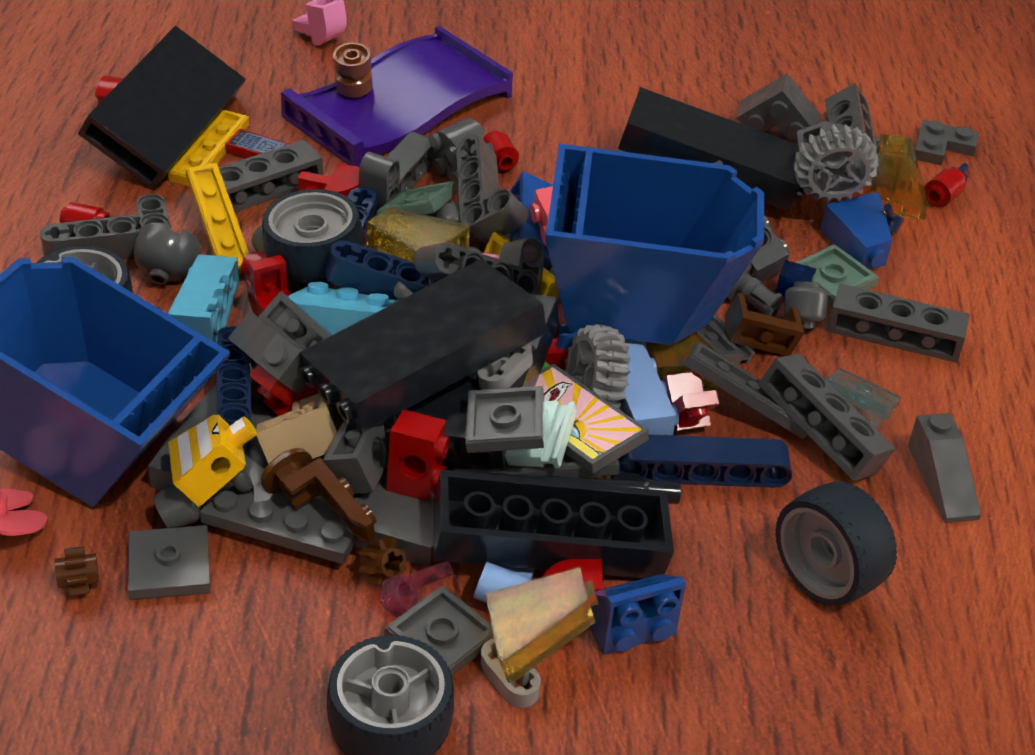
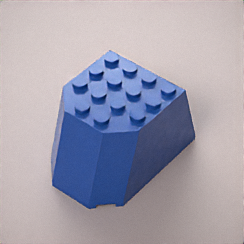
M559 143L545 241L569 332H578L580 328H585L586 325L593 326L597 324L618 329L625 339L673 345L707 326L763 244L764 192L758 187L751 189L736 177L737 171L729 165Z
M62 257L61 262L31 263L30 258H18L0 274V450L94 508L183 413L227 360L230 351L74 257Z

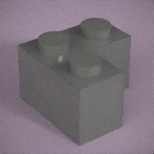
M788 73L743 98L736 119L741 124L762 132L777 126L786 139L795 144L798 143L797 131L818 124L820 118L818 111Z

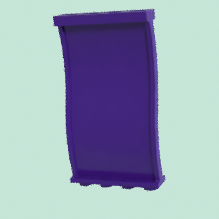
M437 26L433 35L417 37L400 43L371 59L373 86L368 94L356 98L345 97L337 91L335 82L320 89L297 94L289 88L281 92V110L284 119L347 165L360 167L361 161L367 152L379 155L391 151L408 133L415 132L423 135L457 110L476 100L498 93L507 99L512 97L513 72L444 28Z

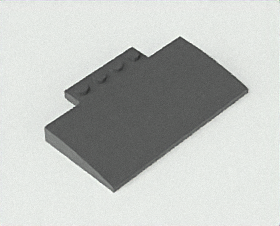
M217 386L183 419L148 465L150 486L152 488L163 490L173 483L168 442L210 416L216 415ZM251 396V423L255 429L257 424L278 417L273 410L262 402L264 399ZM257 435L250 440L249 447L244 450L245 468L249 473L254 489L242 492L236 489L235 486H232L210 497L200 511L201 523L340 564L345 563L353 546L364 549L369 545L354 537L320 495L298 510H295L283 492L267 493L262 487L261 476L268 462ZM325 455L319 457L323 460ZM442 462V466L447 467L449 471H454V468L469 469L468 464ZM386 466L374 492L354 493L353 498L359 505L365 503L373 512L377 523L374 524L377 539H383L384 536L396 538V547L407 550L405 554L407 562L431 568L434 562L433 498L435 491L430 501L387 491L388 468Z

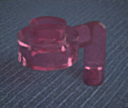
M445 561L414 572L408 577L400 574L386 579L382 584L380 592L382 606L393 616L400 617L418 603L416 590L419 587L452 575L451 565Z

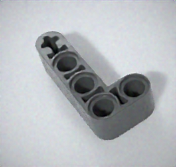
M410 132L387 157L372 152H367L364 155L359 167V187H368L376 192L377 209L383 207L402 190L412 189L433 166L432 161L435 159L429 142V137Z
M476 134L465 136L459 142L456 149L460 221L479 241L488 243L493 232L506 235L521 227L528 218V209L508 189H499L496 154Z
M146 194L138 198L136 202L137 214L47 225L40 231L43 256L45 257L47 254L65 247L85 245L108 249L118 254L123 260L134 258L136 236L144 224L152 222L169 224L166 201L161 195Z
M530 237L513 240L502 246L500 257L496 259L452 243L444 242L419 248L414 257V264L419 274L439 281L482 259L529 294L538 295L545 250L542 243L536 238Z

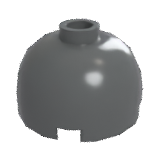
M152 222L144 224L136 236L134 244L136 265L143 274L148 276L150 281L156 284L164 285L186 279L189 267H192L198 254H201V243L195 236L184 229L179 234L170 231V224Z

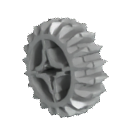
M833 124L830 131L825 132L820 128V135L814 136L809 134V143H801V151L796 152V162H794L797 183L800 184L806 195L811 194L815 201L823 198L828 203L832 198H835L837 202H840L841 198L845 196L852 200L853 193L863 194V186H871V178L877 176L876 167L879 166V158L876 154L875 144L872 143L866 133L862 134L858 127L850 130L846 124L841 130H838ZM855 154L859 156L856 163L852 159ZM816 165L820 166L818 174L814 172Z
M586 325L585 328H580L577 335L572 338V346L568 347V357L564 360L566 363L564 371L618 409L621 406V399L626 397L625 388L629 385L627 379L628 374L631 372L628 369V363L631 360L627 356L629 347L625 343L624 335L620 334L618 329H613L610 326Z

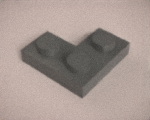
M923 120L913 159L942 165L946 150L974 156L979 132L973 131L968 127H955L943 124L940 121Z

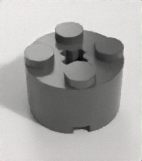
M465 118L429 136V142L435 159L432 161L434 170L439 176L445 174L449 177L450 181L456 182L457 187L456 149L459 142L469 134H476L484 141L481 135L486 132L477 121L472 118ZM491 142L487 143L486 145L494 152Z

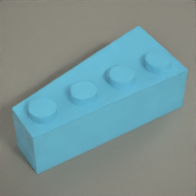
M198 254L192 267H189L188 275L168 314L217 343L218 330L228 325L239 286L238 257Z
M324 282L309 283L308 287L288 296L332 335L392 305L396 301L390 300L386 294H359L355 288H328V284Z

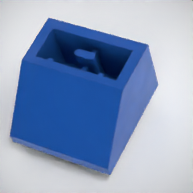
M659 574L588 593L585 620L603 655L615 651H627L640 644L662 641L676 635L686 586L683 577Z

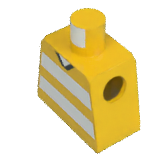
M212 415L168 442L173 484L198 507L204 504L244 469L246 461L243 445L257 435L253 424L243 416L230 426L220 415Z

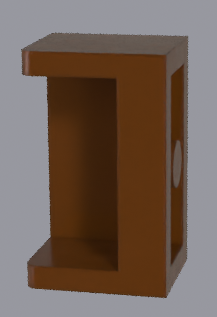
M740 293L736 294L724 315L729 342L789 356L804 334L800 313L797 308L790 307L784 319L748 311L745 296Z

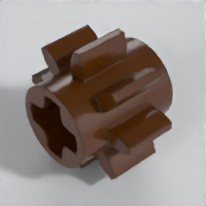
M384 536L383 539L371 537L369 538V545L362 551H359L361 567L358 570L359 572L370 574L369 583L382 585L384 582L396 584V577L407 570L405 557L407 550L396 547V538Z
M85 546L65 548V557L55 559L58 589L69 587L70 596L88 594L90 592L89 584L99 583L96 553L85 554Z

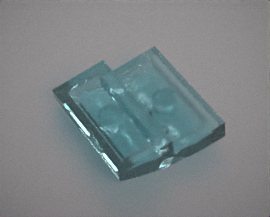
M841 368L827 378V381L877 431L887 421L901 399L900 396Z

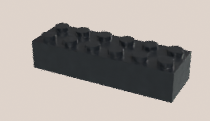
M440 470L433 498V547L435 561L482 565L489 562L497 566L548 570L551 566L563 560L601 559L603 575L648 578L659 574L665 575L674 554L667 491Z

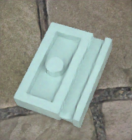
M544 400V448L507 450L505 458L508 465L544 467L545 464H553L554 468H560L577 414L575 402H569L568 405H560L559 401Z

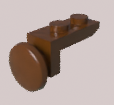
M294 448L278 455L263 471L261 484L264 490L270 494L283 492L295 510H298L320 495L355 538L368 544L369 538H376L374 524L377 523V520L371 509L365 503L359 505L353 498V489L344 477L337 479L320 457L312 462V457L306 450Z

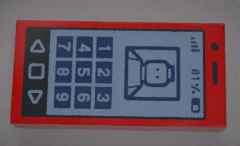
M239 129L225 143V149L229 154L249 158L291 143Z

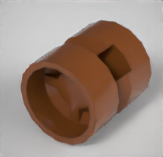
M355 42L344 43L338 46L333 53L337 91L341 95L351 98L362 97L368 94L373 86L369 48Z

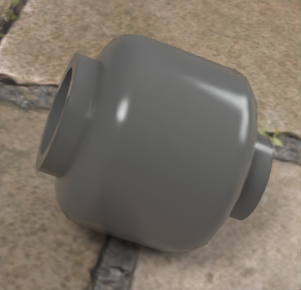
M794 282V286L785 291L784 317L790 307H795L799 310L803 329H815V323L823 322L827 318L828 292L820 288V283Z

